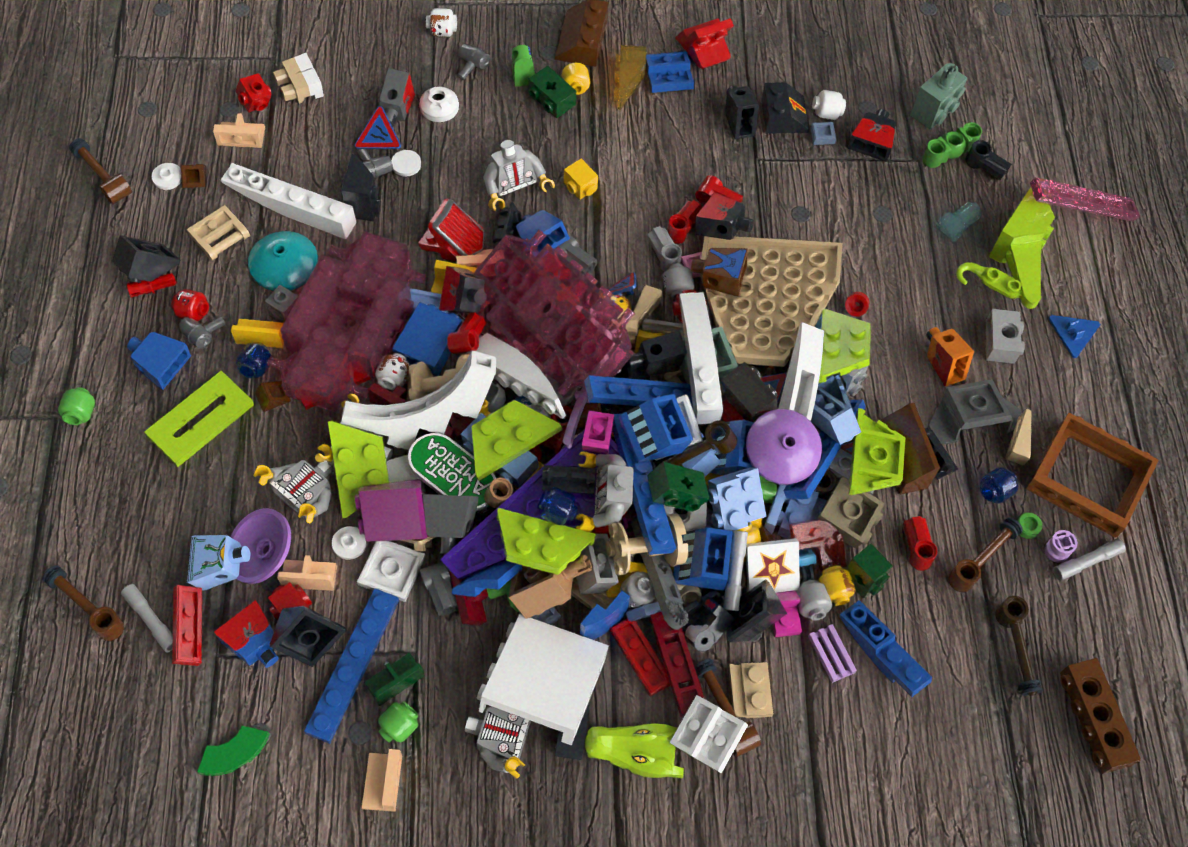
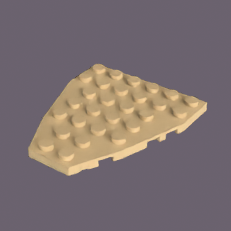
M705 236L701 260H706L710 248L748 249L747 269L739 297L705 288L716 327L722 326L736 362L739 364L784 367L792 357L800 323L803 322L815 327L822 315L823 309L826 308L840 283L842 243L734 237L731 240Z

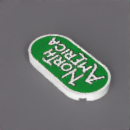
M439 433L423 435L411 445L408 460L412 472L439 495L478 496L477 512L489 507L484 499V494L496 477L492 473L478 481L475 472L474 456L448 436ZM493 489L495 495L497 494V489Z

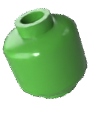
M81 387L66 390L58 406V413L64 422L70 425H80L91 418L95 399L88 390Z
M405 701L402 703L394 702L379 716L378 723L381 729L378 732L388 742L395 740L402 743L418 727L417 718L419 715Z

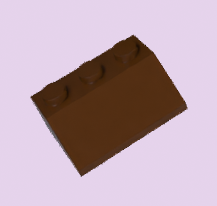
M584 0L567 10L555 60L597 66L608 20L609 2Z
M909 403L881 419V422L886 424L889 429L905 437L903 480L900 485L895 486L898 488L900 495L928 489L940 469L915 403Z

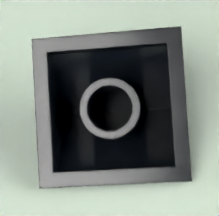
M765 579L740 597L739 611L727 610L735 618L727 629V640L730 642L749 641L787 615L786 610L768 580Z
M305 606L282 608L270 641V647L313 667L346 632V627Z

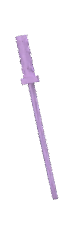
M585 386L582 387L581 391L574 393L577 401L563 438V444L567 448L572 447L583 408L586 403H590Z

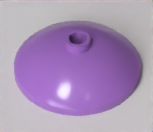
M777 409L763 414L753 423L747 435L746 451L751 465L758 468L760 476L776 484L790 485L803 481L815 471L821 459L822 444L817 429L809 419L796 411ZM786 439L792 441V447L786 445Z
M269 508L255 510L244 517L232 532L231 538L238 541L241 547L247 546L250 550V560L240 563L237 580L247 584L260 583L271 577L284 563L290 549L291 529L287 519L278 511Z

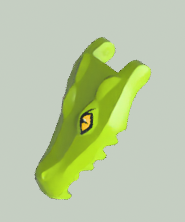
M655 723L615 728L598 726L591 727L586 734L585 750L589 758L608 760L613 765L622 769H629L633 774L643 777L683 778L684 768L674 766L676 747L670 743L678 729L676 727Z

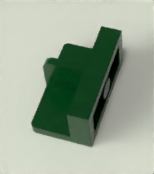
M409 652L391 665L386 661L384 663L385 669L364 683L378 705L381 706L425 675L420 663L417 664Z

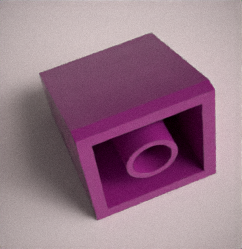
M420 479L362 486L359 488V494H355L356 509H361L363 519L358 520L360 535L365 534L366 541L427 538Z

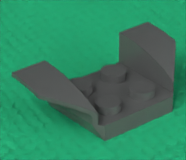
M993 379L947 387L942 401L929 424V428L933 430L942 445L957 442L961 430L1003 423L1006 432L1011 433L1014 432L1021 411L1000 395Z

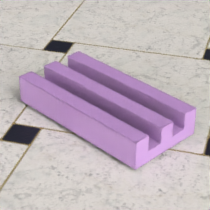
M833 624L808 635L832 683L856 673L857 670ZM827 634H829V636H830V638H831L833 644L835 645V647H836V649H837V651H838V653H839V655H840V657H841V659H842V661H843L845 667L847 668V670H845V668L843 667V665H842V663H841V661H840V659H839V657H838V655H837V653H836V651H835L833 645L831 644V642H830V640H829ZM820 637L839 671L837 675L818 640Z

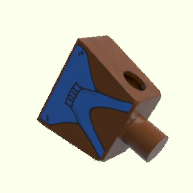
M710 248L706 260L693 258L691 272L703 274V286L705 288L739 297L747 269L748 249Z

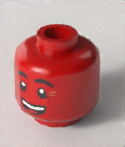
M182 289L173 296L171 302L172 310L179 319L188 317L200 321L209 311L206 296L198 291Z

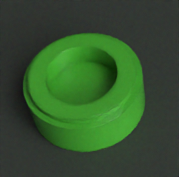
M1023 513L1017 519L1023 529L1019 535L1023 538H1035L1042 530L1041 519L1033 513Z

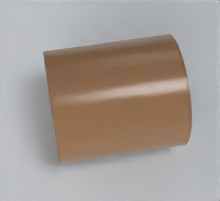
M505 478L494 479L485 491L484 499L486 503L493 508H498L511 496L513 491L511 483ZM493 489L502 491L504 497L495 495Z

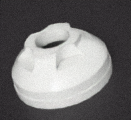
M433 87L422 94L419 107L420 112L426 119L433 122H445L457 114L459 102L452 90L445 87ZM435 94L445 96L442 100H434L432 98Z

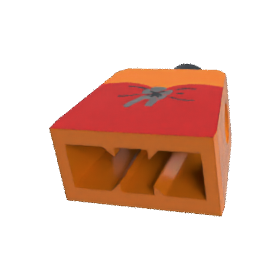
M937 327L930 329L926 334L930 341L927 357L943 385L947 387L965 380L974 350L954 329L943 332Z

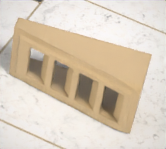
M648 285L644 286L630 318L637 319L638 329L643 324V320L647 319L660 304L662 297L660 289Z
M1028 409L1024 410L1018 417L1005 456L1007 460L1020 465H1025L1031 457V410Z

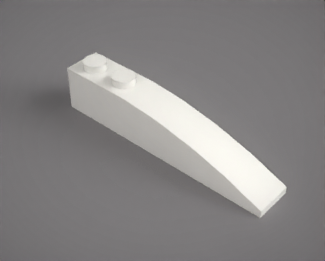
M704 292L681 293L679 298L685 347L687 350L693 412L697 424H710L721 420L723 405Z

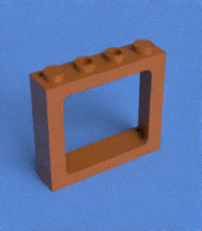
M1068 413L1059 425L1026 489L1117 538L1126 529L1159 460L1148 452L1141 451L1130 445L1127 441L1107 433L1104 429L1084 421L1080 416ZM1067 438H1072L1132 470L1133 476L1115 512L1047 477Z

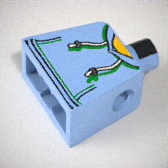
M226 535L192 536L187 583L202 588V590H207L237 579L240 563L250 560L249 548L247 546L241 547L238 541Z

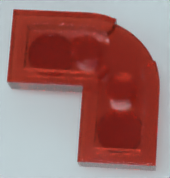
M809 520L789 524L791 539L799 541V550L817 548L819 570L823 571L833 566L847 567L842 534L832 524L823 520Z

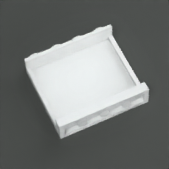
M519 614L516 622H511L506 633L507 642H502L499 646L496 656L499 658L497 663H492L487 674L489 681L487 685L482 684L477 695V699L480 700L479 712L483 713L486 705L498 708L563 732L561 742L572 745L605 662L609 645L533 618L526 619L523 615Z

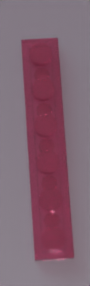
M1037 177L1030 182L1033 196L1038 202L1133 222L1140 217L1132 198Z

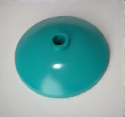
M279 231L263 237L253 246L248 257V268L252 278L260 286L275 291L279 285L289 291L303 286L313 277L318 267V254L314 244L304 235L291 231Z

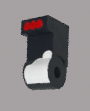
M709 596L702 603L706 609L695 622L687 626L684 634L687 642L700 652L709 650L735 620L732 615Z

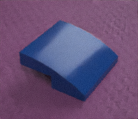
M686 51L645 55L647 75L652 93L694 89V80L690 71V60Z
M506 559L467 576L452 589V594L476 597L486 588L499 590L522 570V565L506 561Z
M621 591L606 610L596 604L582 621L580 635L594 640L610 631L611 627L618 624L627 615L630 596Z

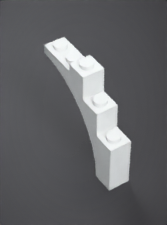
M472 350L466 363L453 379L440 389L409 402L391 405H365L346 401L343 407L341 424L388 436V445L410 450L419 428L444 435L452 412L477 419L496 373V357Z

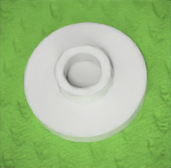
M411 150L399 151L391 160L393 171L400 176H412L421 168L420 156Z
M163 163L157 166L152 172L154 185L163 190L177 187L182 182L180 167L173 163Z
M343 527L332 538L333 551L342 559H355L366 548L365 535H360L359 529L356 527Z

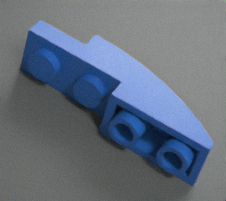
M860 600L840 614L841 620L862 650L892 683L896 681L913 697L932 682V676L895 641L896 635Z

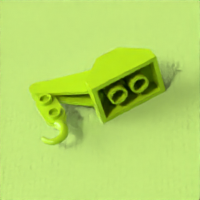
M1033 185L1030 187L1002 230L989 255L990 258L999 263L1007 262L1012 277L996 268L983 267L967 262L961 264L956 271V276L961 283L967 284V281L963 278V272L971 271L989 288L1011 299L1020 298L1024 307L1033 309L1038 305L1041 300V250L1054 229L1051 227V224L1055 219L1043 190Z

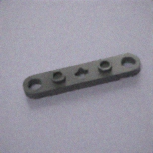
M636 516L631 520L635 538L643 536L638 517ZM647 552L640 553L655 591L654 596L659 603L665 621L671 628L679 630L688 623L689 619L687 618L688 615L685 614L686 610H683V601L670 565L666 562L664 555L650 557Z

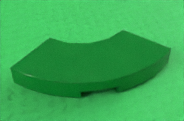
M242 726L238 734L229 742L219 746L207 745L197 773L205 776H219L234 772V770L246 763H250L265 746L270 735L269 732Z

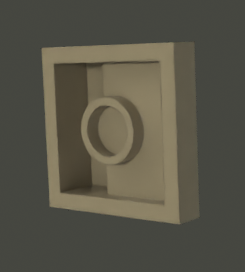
M842 476L836 483L817 519L836 530L835 536L856 549L861 544L865 546L872 536L870 530L873 525L876 526L881 520L883 513L880 511L885 503L868 492L849 495L850 480Z

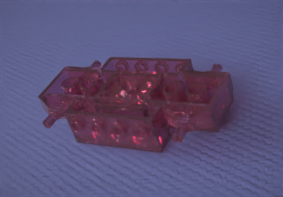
M538 229L531 240L505 235L474 272L485 280L484 291L487 295L486 301L481 304L480 311L477 314L480 315L490 303L495 305L485 316L492 323L490 327L500 336L504 334L506 336L504 341L514 348L517 347L544 375L547 374L560 384L563 382L556 390L563 397L575 385L585 387L584 380L588 375L614 377L634 354L631 350V342L625 327L635 313L628 307L624 311L611 299L613 294L603 285L600 288L597 287L598 280L588 272L584 275L581 272L583 267L572 259L569 262L566 259L569 255L559 246L554 249L547 243L539 253L537 246L546 237L541 230ZM551 303L550 310L547 313H543L544 307Z
M365 231L358 240L347 246V248L342 249L331 245L329 254L341 257L342 261L321 255L280 330L286 349L294 352V354L284 361L271 356L267 362V366L281 371L282 387L285 395L300 401L310 402L315 406L333 412L342 406L341 403L348 399L347 395L349 394L367 398L369 388L356 385L354 371L375 379V372L382 361V357L392 351L397 333H401L404 327L406 315L412 312L414 301L411 298L409 283L413 280L424 284L427 278L426 274L415 272L412 269L410 250L407 249V244ZM347 321L356 322L354 326L349 328L343 326Z

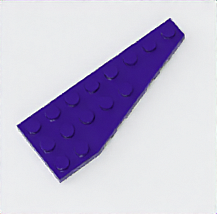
M585 429L574 438L571 448L564 447L546 465L580 467L578 464H584L586 456L579 455V453L588 452L583 451L582 448ZM610 438L608 454L619 455L617 444ZM588 452V453H593V454H596V455L601 454V453H595V452ZM596 465L594 494L542 491L543 466L498 508L576 528V526H580L583 521L576 519L578 514H584L592 518L595 515L598 466ZM498 508L440 559L458 580L506 559L504 543L500 535V524L497 521Z

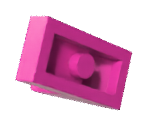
M595 411L588 412L582 442L583 451L601 454L609 453L614 414Z
M796 591L776 593L787 615L773 624L775 637L800 635L802 629L797 608L800 597Z

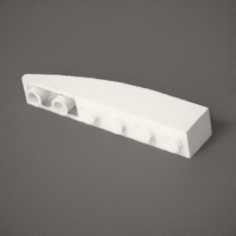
M234 163L230 165L221 178L223 184L255 202L286 217L343 239H347L356 224L353 206Z
M802 322L799 326L778 409L796 411L811 421L820 376L824 330ZM786 439V445L792 447V441Z
M485 333L479 338V347L476 352L496 357L495 380L503 387L511 388L518 396L523 395L528 398L532 404L540 405L549 414H555L562 419L566 416L552 385L542 371L527 356L489 333Z

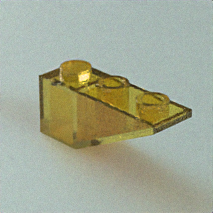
M621 45L620 54H616L615 67H619V71L615 70V84H619V87L614 88V100L618 101V110L622 109L644 79L646 66V47Z

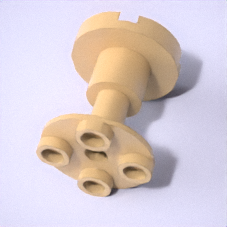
M470 354L461 355L458 358L456 368L445 370L442 376L433 377L429 367L424 362L410 365L409 375L412 387L409 390L410 400L422 398L440 389L454 378L464 366Z
M666 514L676 549L673 553L649 556L664 555L666 562L670 566H678L686 563L688 557V543L683 544L682 535L686 534V530L678 514ZM611 523L608 525L610 541L606 542V552L608 557L613 556L616 575H624L628 573L630 568V554L643 552L648 554L643 536L628 539L621 523Z

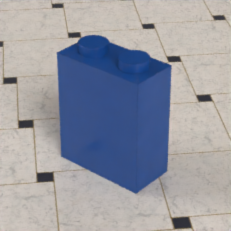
M419 302L392 350L394 353L403 355L409 365L424 362L429 367L432 375L439 376L451 355L447 344L448 335L458 331L462 325V320L454 313L447 314L440 311L433 304L426 305Z

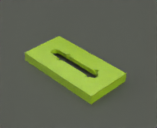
M220 371L144 431V433L179 467L253 407L254 402L225 373ZM221 396L226 397L222 405L217 406L196 423L191 430L189 429L178 438L174 437L176 431Z

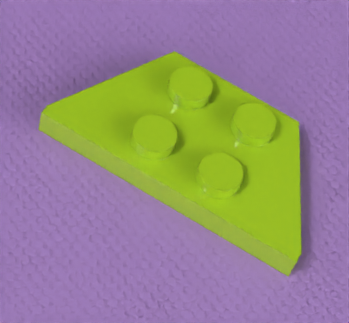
M823 309L821 330H824L819 383L826 382V377L838 372L842 376L854 369H861L870 365L871 324Z
M513 400L472 425L475 472L478 481L562 430L560 423Z
M858 408L855 416L861 433L853 438L849 495L900 485L903 480L905 437L889 429L880 420L876 423L864 415L866 411Z
M328 421L342 517L347 518L357 511L355 494H359L360 487L390 483L384 442L381 436L335 421Z
M501 508L497 510V521L500 524V535L504 543L506 561L559 575L567 567L568 563L575 561L580 556L584 548L594 544L596 537L594 533Z

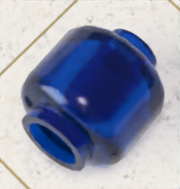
M248 343L237 356L236 365L244 377L260 378L271 365L273 358L265 345Z
M1003 467L992 470L983 476L980 481L982 496L987 501L1000 504L1018 491L1016 475Z
M552 487L549 491L545 489L537 505V509L540 510V516L543 519L560 526L564 525L567 520L573 521L578 511V507L575 506V496L557 487Z

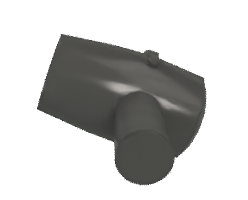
M463 44L459 50V57L467 63L457 76L461 80H465L474 67L481 70L485 69L490 62V55L481 48Z
M366 149L359 151L358 154L363 160V164L373 174L375 179L393 171V164L389 156L371 158Z
M185 317L179 323V329L185 335L188 342L200 349L210 344L212 340L211 332L225 326L222 317L205 325L188 317Z

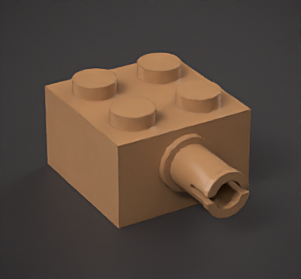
M583 555L575 561L568 563L567 567L559 575L522 565V570L511 580L508 598L526 619L534 615H540L545 610L556 605H562L571 599L573 578L591 571L592 564L587 559V556Z

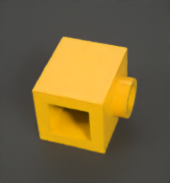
M581 158L564 169V184L571 194H575L581 200L596 191L598 175Z

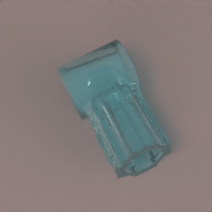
M968 201L954 213H946L938 221L936 227L954 242L963 235L970 225L980 219L982 215L980 206L975 202L971 203Z

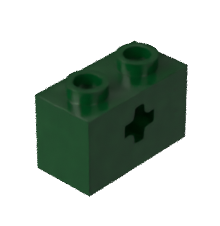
M549 66L528 78V93L530 97L537 100L545 111L551 113L555 118L560 117L576 106V90Z
M662 462L647 475L652 499L655 503L694 512L710 499L703 472Z
M871 543L852 558L847 570L850 572L856 592L864 599L870 593L872 596H875L884 588L883 584L890 578L888 573L893 565Z

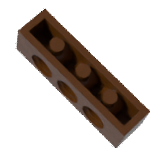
M1098 658L1071 664L1060 672L1062 687L1070 696L1072 711L1080 720L1082 735L1089 742L1093 751V761L1100 768L1101 773L1105 774L1131 767L1142 759ZM1082 686L1089 689L1091 696L1083 691ZM1093 711L1101 716V721L1094 717ZM1104 737L1111 740L1112 747L1106 744Z

